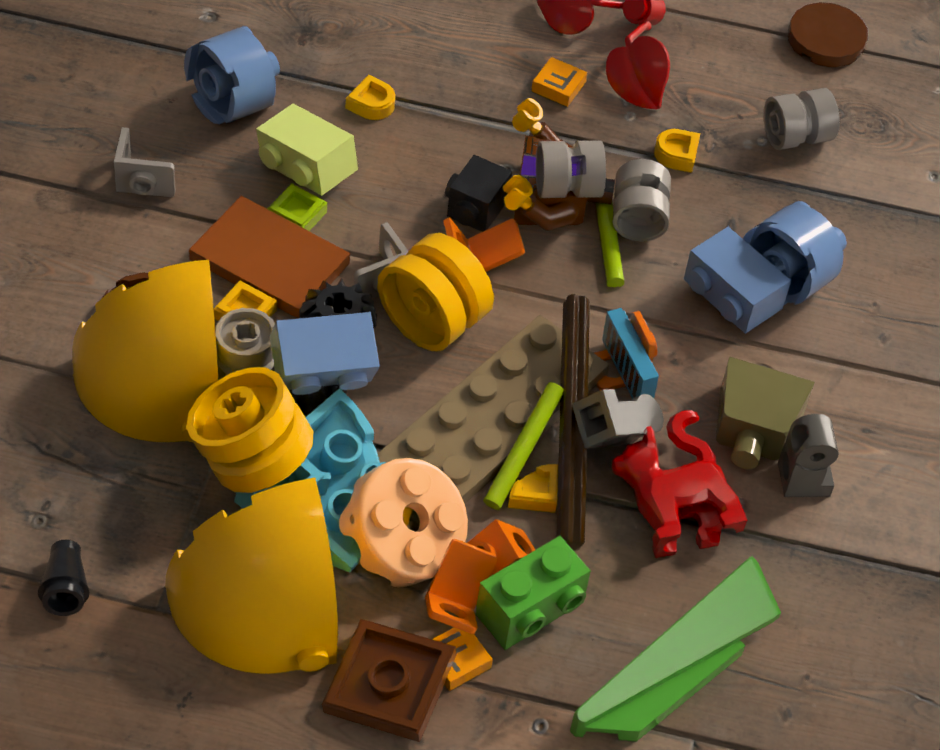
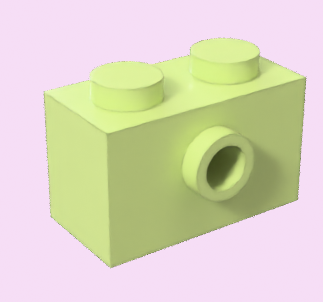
M294 103L256 128L259 156L262 163L268 168L275 169L293 179L298 185L305 186L321 196L358 170L354 135Z

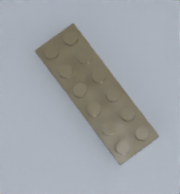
M537 316L378 452L380 463L401 458L426 461L438 467L452 480L465 504L498 474L548 382L561 386L562 330L543 316ZM590 350L588 393L597 385L599 380L608 375L610 365ZM560 401L542 434L560 419ZM413 510L409 521L413 522L412 531L417 532L420 521L417 513Z

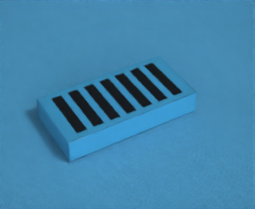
M622 308L607 311L602 341L632 399L644 393L654 398L659 375L626 312Z

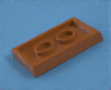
M241 195L189 249V260H209L211 272L235 285L240 280L276 299L277 308L299 319V310L302 307V303L305 302L308 289L319 290L323 280L331 285L350 264V253Z

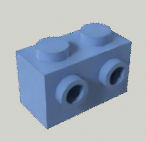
M729 226L690 250L684 280L694 292L701 294L720 311L726 320L733 322L745 334L783 309L791 280Z
M371 312L277 320L270 334L275 372L279 373L288 390L292 389V393L296 395L311 394L319 391L321 386L339 385V388L342 390L359 389L372 381L380 367Z

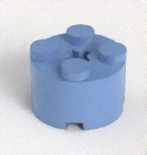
M247 26L233 29L191 46L186 51L184 59L186 80L193 79L198 91L191 94L193 100L202 114L215 124L230 123L273 105L276 92L275 76L280 73L279 62L272 52H266L260 41Z
M797 201L785 206L749 230L743 237L749 245L791 280L784 305L787 303H795V305L802 303L834 280L841 271L843 250L847 245L844 233L839 228L833 227L821 213L810 208L803 201Z

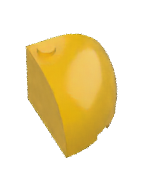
M209 260L190 261L148 272L149 280L136 284L127 290L121 284L95 304L96 312L87 322L80 323L72 346L74 384L81 402L103 425L125 436L144 441L193 442L186 429L188 413L196 399L211 384L218 381Z
M316 478L294 481L251 495L252 505L228 517L227 513L221 510L193 531L194 541L185 550H176L166 573L165 588L168 604L178 629L200 653L226 667L259 674H273L295 670L312 672L320 670L326 665L336 663L338 642L336 590L328 533Z

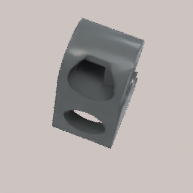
M604 389L572 403L585 449L628 445L643 437L646 427L651 426L654 433L661 431L663 427V413L659 404L651 395L645 393L631 400L618 402L615 389Z
M808 414L799 417L792 423L778 460L784 497L831 496L834 482L830 465L837 460L839 452L833 423L828 416Z

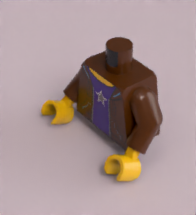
M527 98L518 105V113L513 116L512 120L513 127L520 132L529 130L530 133L529 136L525 135L520 175H514L503 186L504 192L508 193L504 197L505 206L509 210H515L514 220L517 224L538 225L545 231H551L566 225H580L583 223L587 202L611 205L615 179L607 178L602 197L578 198L572 191H569L565 198H539L536 186V151L538 142L563 140L545 122H538L543 117V111L537 101ZM572 164V176H577L576 164Z

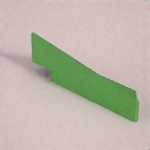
M753 556L749 557L584 702L574 713L570 732L575 737H583L586 731L618 734V740L637 742L742 656L745 644L740 640L773 623L781 614L757 560Z

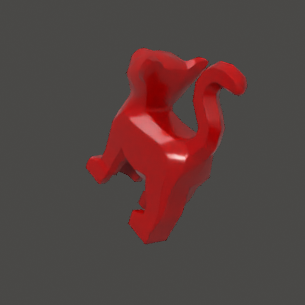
M692 410L680 411L671 416L666 428L668 438L679 450L696 456L697 461L673 469H660L658 448L654 430L651 426L644 429L641 441L627 445L620 456L612 459V472L623 478L634 489L640 513L655 530L652 537V550L655 558L676 555L677 539L681 535V524L679 521L681 519L694 517L698 522L699 529L695 539L699 549L718 546L722 528H733L736 533L742 532L748 521L738 496L726 482L721 467L716 464V456L707 442L685 432V428L688 425L699 421L698 413Z

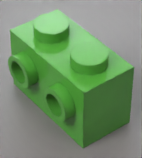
M558 536L480 582L475 615L506 650L521 640L536 634L544 626L562 615L574 611L584 603L591 570L565 540Z

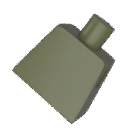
M729 357L720 388L716 440L721 445L733 448L731 461L740 468L753 469L758 466L760 456L771 460H778L792 423L805 413L815 382Z

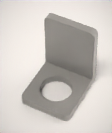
M122 127L114 159L116 192L174 197L176 191L174 164L170 162L131 159L129 128Z
M388 222L380 225L379 252L384 260L359 269L354 273V285L360 283L363 293L372 294V299L379 296L377 284L378 275L399 256L408 253L407 248ZM390 243L392 244L395 250V256H393V253L391 251Z

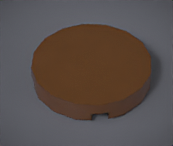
M819 2L807 4L795 12L788 28V41L793 50L801 57L803 53L812 57L810 62L819 66L840 67L850 65L857 60L861 53L863 54L868 41V28L862 18L852 10L838 4Z

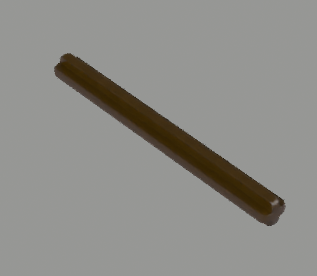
M576 294L568 295L567 300L563 303L561 387L564 389V394L560 399L556 538L561 536L573 551L580 550L581 546L585 543L587 449H585L572 403L588 397L590 301L586 296H578Z

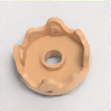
M401 458L391 460L372 469L355 482L352 497L340 515L339 528L343 535L351 536L357 542L361 553L360 564L364 569L389 579L391 586L400 588L426 581L435 576L452 539L466 541L468 518L465 504L458 488L444 472L423 460ZM405 507L413 509L419 517L420 525L417 532L410 530L403 521V510Z

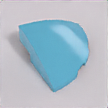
M339 388L306 417L314 433L313 445L305 461L289 477L270 488L294 481L316 478L328 533L332 565L350 573L360 562L361 553L355 539L351 536L343 535L340 531V515L352 497L355 482L364 474L385 462L380 463L373 444L374 430L356 404ZM270 488L253 493L236 492L234 502L241 508L252 505L251 495Z

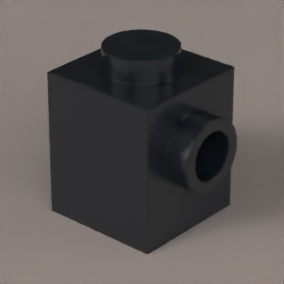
M473 155L461 173H454L447 183L445 189V197L449 198L447 217L481 232L488 230L505 206L504 197L508 193L504 192L503 186L512 178V171L477 155Z

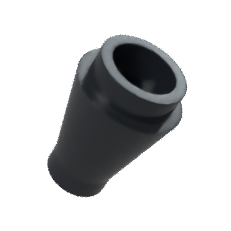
M59 540L51 546L50 558L38 588V597L42 601L45 610L51 614L58 616L73 615L83 608L84 603L89 598V588L81 559V547L72 540Z

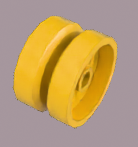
M442 233L428 234L412 246L406 255L399 256L378 275V293L391 321L404 336L417 346L429 351H443L465 332L466 328L474 326L493 309L494 293L491 281L482 264L466 246L455 238Z
M266 367L242 369L230 373L211 384L196 399L188 413L186 424L191 440L201 455L207 459L222 486L233 492L253 493L274 486L289 477L305 461L313 445L314 431L298 404L295 403L279 373Z

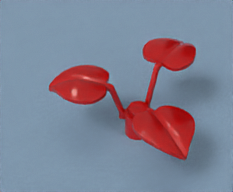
M537 0V4L547 23L555 31L566 35L579 34L591 25L594 18L593 6L622 9L625 18L633 24H639V26L625 37L626 47H617L609 53L606 61L608 82L621 98L635 106L655 110L661 108L663 93L670 73L669 54L664 44L656 38L638 36L645 30L649 31L651 26L658 24L664 18L666 12L664 0H625L624 2L613 0Z

